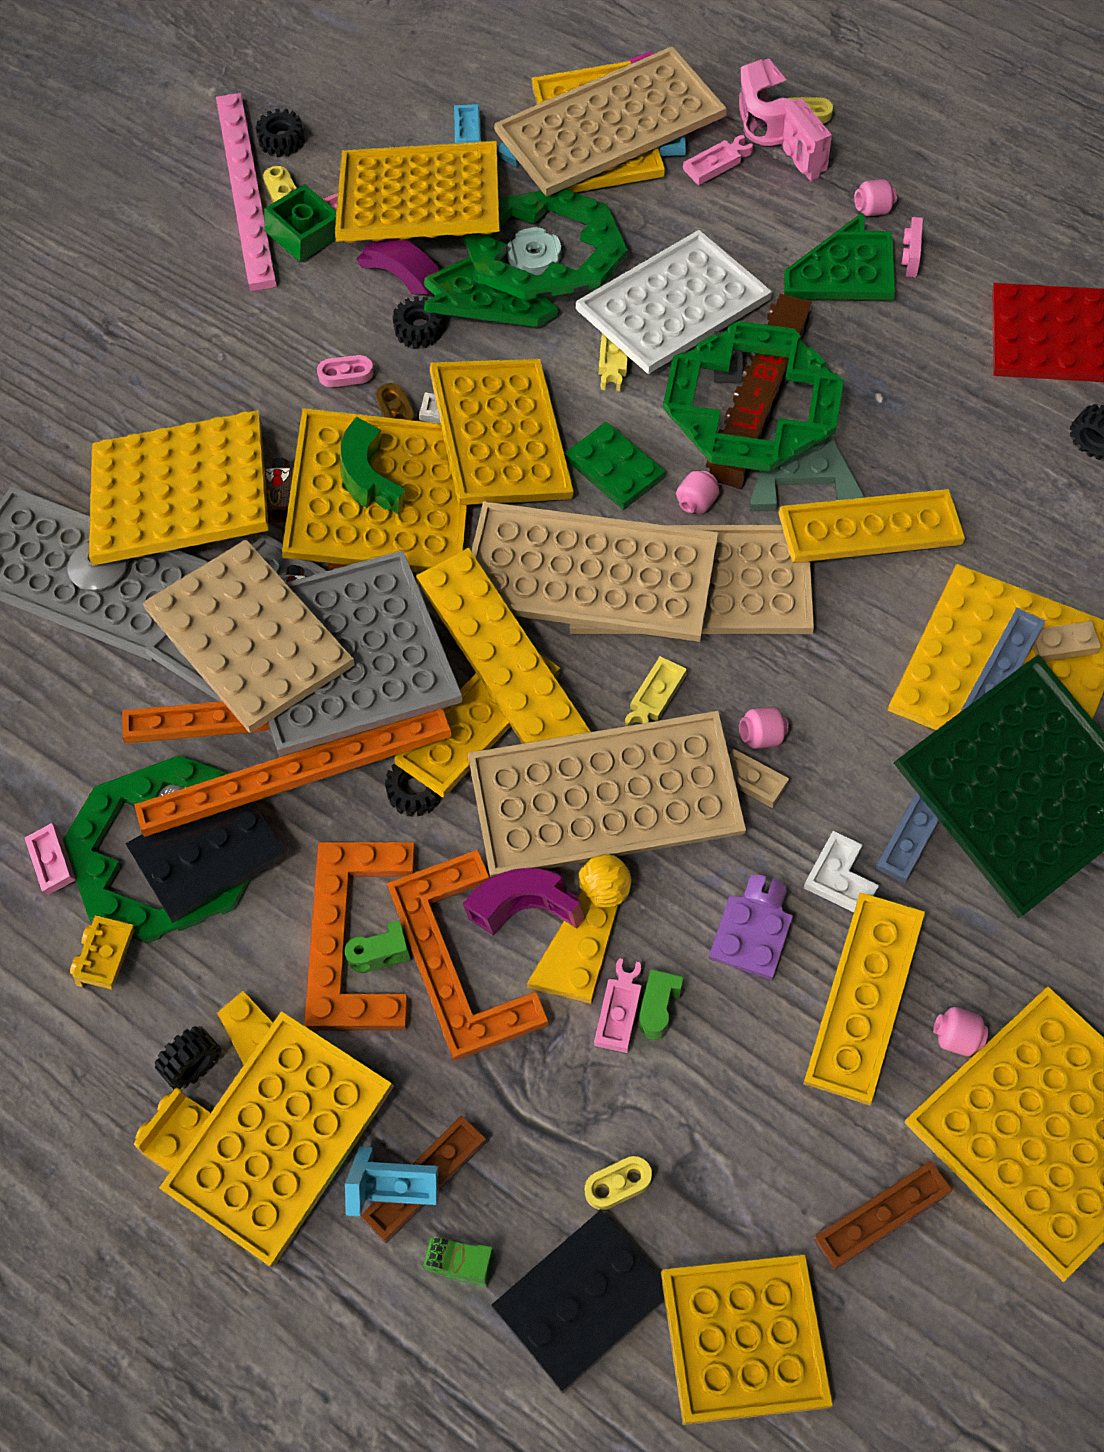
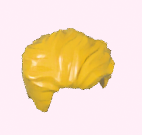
M609 854L594 856L579 871L580 888L587 893V897L590 898L594 906L614 907L625 902L628 898L632 882L631 875L626 864L618 857Z

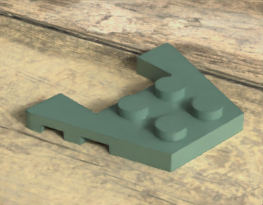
M776 433L771 434L770 441H775ZM830 436L770 472L760 470L750 500V511H776L775 486L835 484L836 500L864 498V495L833 437Z

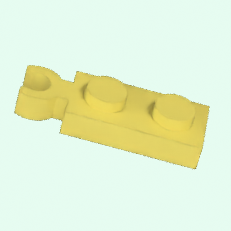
M603 333L601 335L598 374L602 375L601 389L605 390L606 384L613 382L616 384V391L620 392L622 376L626 377L628 356Z
M660 656L631 701L630 709L633 712L626 716L625 726H631L634 722L648 723L649 719L659 721L686 677L687 669Z

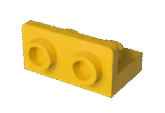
M95 915L92 925H87L82 935V944L84 946L80 956L76 955L71 964L70 974H72L76 986L84 987L85 983L113 990L135 930L132 924Z
M178 1087L172 1093H168L162 1098L158 1105L157 1113L150 1122H145L139 1128L134 1142V1146L141 1154L169 1173L211 1113L188 1098Z

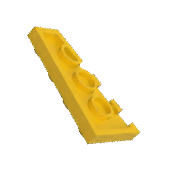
M582 890L578 899L581 901V908L585 919L578 928L565 921L562 923L529 978L527 988L592 1004L619 905L614 907H596L592 904L590 898L587 897V893Z
M242 991L219 1010L217 1014L244 1065L273 1022Z

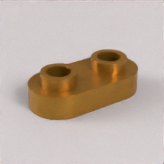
M386 383L377 389V405L383 417L414 421L413 410L400 385Z

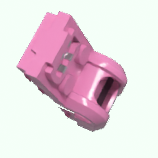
M769 58L763 61L760 59L742 66V90L739 93V111L746 137L762 146L781 144L786 155L794 160L796 167L801 173L805 174L810 181L819 178L820 173L827 171L832 134L802 98L795 101L787 98L771 101L767 97L766 88L786 81V78ZM767 125L766 135L763 137L754 135L756 129Z

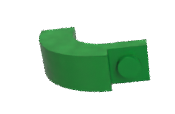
M356 416L346 429L341 441L340 473L343 484L349 494L365 508L372 501H375L380 507L390 509L399 514L405 504L406 489L376 473L369 464L370 459L380 448L381 430Z

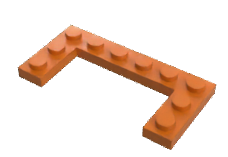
M318 842L304 1021L306 1028L310 1030H406L407 994H342L350 877H404L414 873V842Z
M478 850L386 883L453 1062L549 1026L536 991L475 1015L471 1012L430 904L476 888L489 879Z

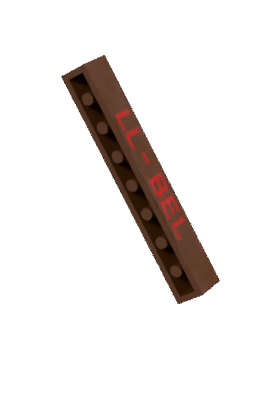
M780 294L776 304L772 303L770 305L767 316L769 322L764 325L794 328L801 335L802 341L810 321L812 302ZM751 353L750 360L752 363L744 368L742 375L743 385L742 387L737 386L733 397L734 407H728L724 419L726 426L724 430L719 429L718 433L762 439L786 381L789 358ZM708 459L706 462V468H710L709 473L716 478L718 483L742 490L750 469L712 464Z

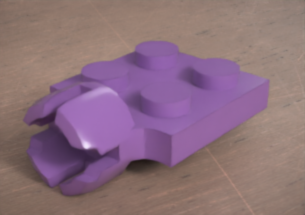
M753 875L749 879L745 894L742 897L729 895L709 959L773 980L793 915L787 914L782 910L787 892L786 885L773 878L767 894L764 893L767 876Z

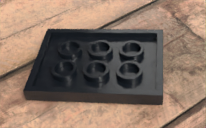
M254 802L146 837L141 834L125 843L172 923L287 857L283 847Z
M600 1210L491 1304V1306L563 1394L665 1302L662 1279L604 1212Z

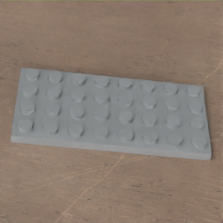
M11 486L0 501V601L153 662L154 659L146 654L145 647L163 630L145 610L143 602L208 563V561L177 549L127 559L125 574L112 587L101 591L80 589L71 581L67 567L74 551L89 542L90 516Z

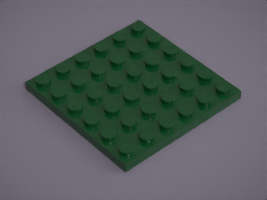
M1038 654L894 762V765L1017 918L1025 915L1104 852V733Z

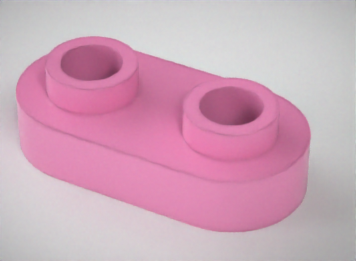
M363 355L325 359L317 367L318 379L326 387L363 384L368 382L374 374L371 360Z

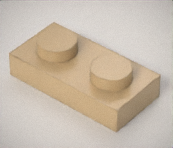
M1092 621L1043 628L1033 645L1035 656L1038 654L1044 662L1098 654L1101 648Z
M733 749L729 759L736 789L773 808L787 787L789 778Z

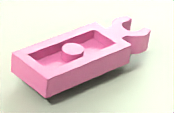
M744 135L737 136L732 144L724 140L683 162V170L699 186L740 164L741 157H747L752 154L753 144L750 143L743 146L745 142Z
M618 959L616 963V976L618 980L608 979L594 1046L628 1053L641 994V985L633 984L641 975L640 962H636L633 972L626 973L623 971V959Z

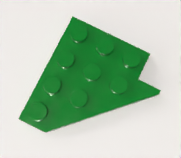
M864 214L857 215L784 270V295L799 299L894 300L895 281L892 231H865Z
M469 257L425 277L424 286L435 295V297L425 301L424 310L426 312L538 327L557 317L558 308L542 294H537L536 299L523 300L479 283L476 278L474 265L471 264Z

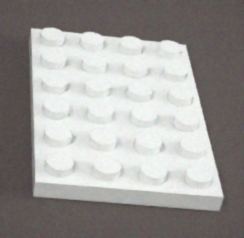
M697 230L577 300L576 310L647 374H650L671 361L677 354L686 352L697 343L712 336L714 331H720L771 300L772 291L705 234Z

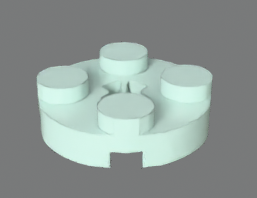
M532 227L523 229L515 234L516 238L512 242L510 240L508 243V260L511 266L534 275H541L552 262L559 263L561 259L560 240L555 234L552 237L550 234L545 233V229ZM537 249L538 253L533 254L531 250Z

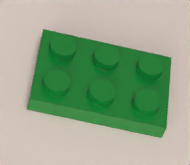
M607 421L564 453L565 460L623 511L665 479V470Z

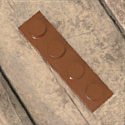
M461 1115L412 1165L438 1166L439 1191L487 1143L486 1138ZM374 1201L360 1217L387 1244L425 1204Z
M929 1161L817 1234L813 1240L835 1271L950 1195L953 1190L932 1161Z

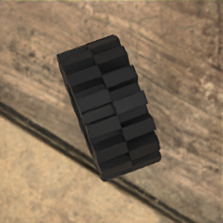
M275 109L276 113H272L270 110L267 112V117L263 114L260 116L261 120H257L256 123L260 148H262L264 153L268 152L270 156L276 153L277 157H281V154L285 153L287 157L290 156V151L295 154L298 152L297 148L301 149L302 143L305 141L302 121L299 115L296 116L294 111L289 113L288 109H284L283 112H280V109ZM285 131V133L283 134H275L277 132Z
M418 296L414 297V301H410L407 298L405 299V305L400 302L398 309L395 308L393 311L395 335L398 337V341L400 343L404 342V346L408 348L410 344L413 345V349H418V345L421 344L423 348H427L428 342L434 345L436 343L435 339L440 340L441 333L444 331L442 314L430 313L424 310L425 301L428 300L427 297H423L422 301H419ZM418 319L428 321L427 323L420 326H413L409 324L410 322Z
M1093 404L1092 406H1087L1077 416L1069 430H1071L1070 437L1075 438L1073 443L1081 446L1079 448L1081 452L1086 450L1088 452L1087 456L1092 457L1095 455V459L1100 460L1102 457L1104 459V405L1098 407V404Z
M395 763L392 765L393 772L388 770L386 774L387 779H385L387 797L390 805L393 808L396 807L398 813L402 814L403 811H406L407 816L412 817L413 812H417L418 816H423V810H427L430 813L433 811V805H439L441 796L427 786L425 791L420 794H406L402 790L403 784L408 779L414 777Z
M194 1026L191 1030L186 1029L183 1031L182 1036L177 1035L174 1037L175 1041L171 1044L168 1043L165 1046L166 1050L161 1051L158 1055L159 1059L155 1060V1069L173 1090L176 1087L185 1089L189 1086L190 1082L192 1084L197 1082V1078L207 1074L206 1070L208 1068L211 1069L215 1065L213 1061L218 1060L220 1057L218 1055L221 1053L220 1046L202 1026Z

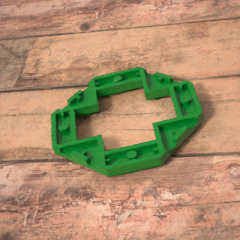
M568 189L560 190L547 197L542 191L499 197V225L501 227L511 216L535 224L548 210L587 224L580 232V241L595 246L597 249L577 270L552 262L540 276L499 261L507 253V244L490 238L495 232L488 235L472 233L462 236L463 242L467 246V253L471 264L474 265L478 282L523 300L536 299L537 294L551 292L552 296L573 293L574 288L583 286L588 287L589 290L598 289L604 285L627 259V248L608 205Z
M737 321L728 326V330L718 336L714 334L697 343L696 348L684 354L681 352L673 357L663 401V410L710 463L770 472L836 433L844 380L837 373L833 374L825 366L826 361L812 347L808 348L801 341V335L794 328ZM733 350L787 357L789 360L785 380L814 384L808 422L778 418L775 441L717 433L721 410L693 406L700 369L729 372Z
M178 755L94 786L63 839L87 916L91 922H93L96 915L132 924L135 929L132 938L148 944L161 939L160 936L176 929L182 931L204 922L203 919L220 912L223 915L236 909L252 877L172 923L163 907L161 910L109 891L122 866L118 860L96 852L124 802L134 806V804L162 796L166 787L178 791L229 773Z

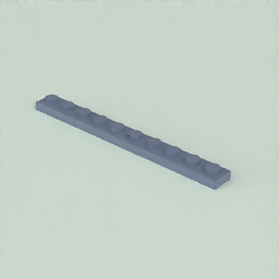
M1016 608L961 711L1023 666L1044 627L1045 620ZM917 792L876 866L877 870L905 884L939 822V819Z

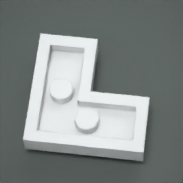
M833 831L810 872L804 889L854 912L859 893L862 892L875 896L879 885L850 872L862 849V844Z

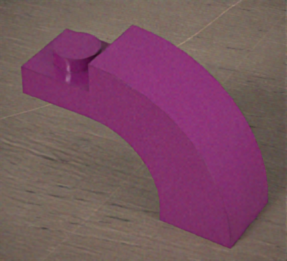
M399 238L370 242L363 248V252L356 259L361 268H383L390 271L406 285L411 294H429L430 291L424 286L425 277L440 271L436 264L422 250L411 242Z

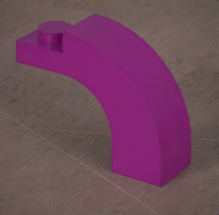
M536 868L513 869L497 874L478 886L462 903L468 919L493 936L508 918L521 910L529 908L547 910L575 928H578L585 919L581 908V901L573 893L566 891L562 877L550 871Z

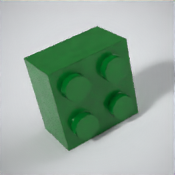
M303 184L264 208V231L296 260L302 262L336 240L335 224L337 211L306 184Z

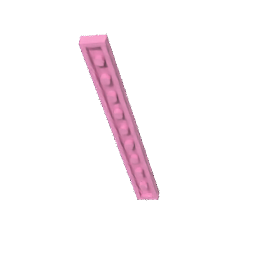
M241 93L218 96L216 100L249 289L251 292L277 287L268 236L264 231V214Z

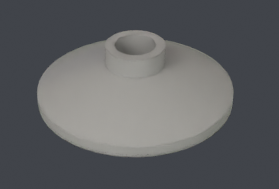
M88 542L76 549L71 555L67 567L68 575L71 581L80 589L86 591L105 590L115 585L123 577L127 568V559L93 566L89 559Z

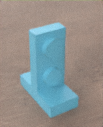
M359 1146L345 1182L346 1215L360 1216L365 1201L437 1204L439 1198L438 1166L374 1162L373 1147Z

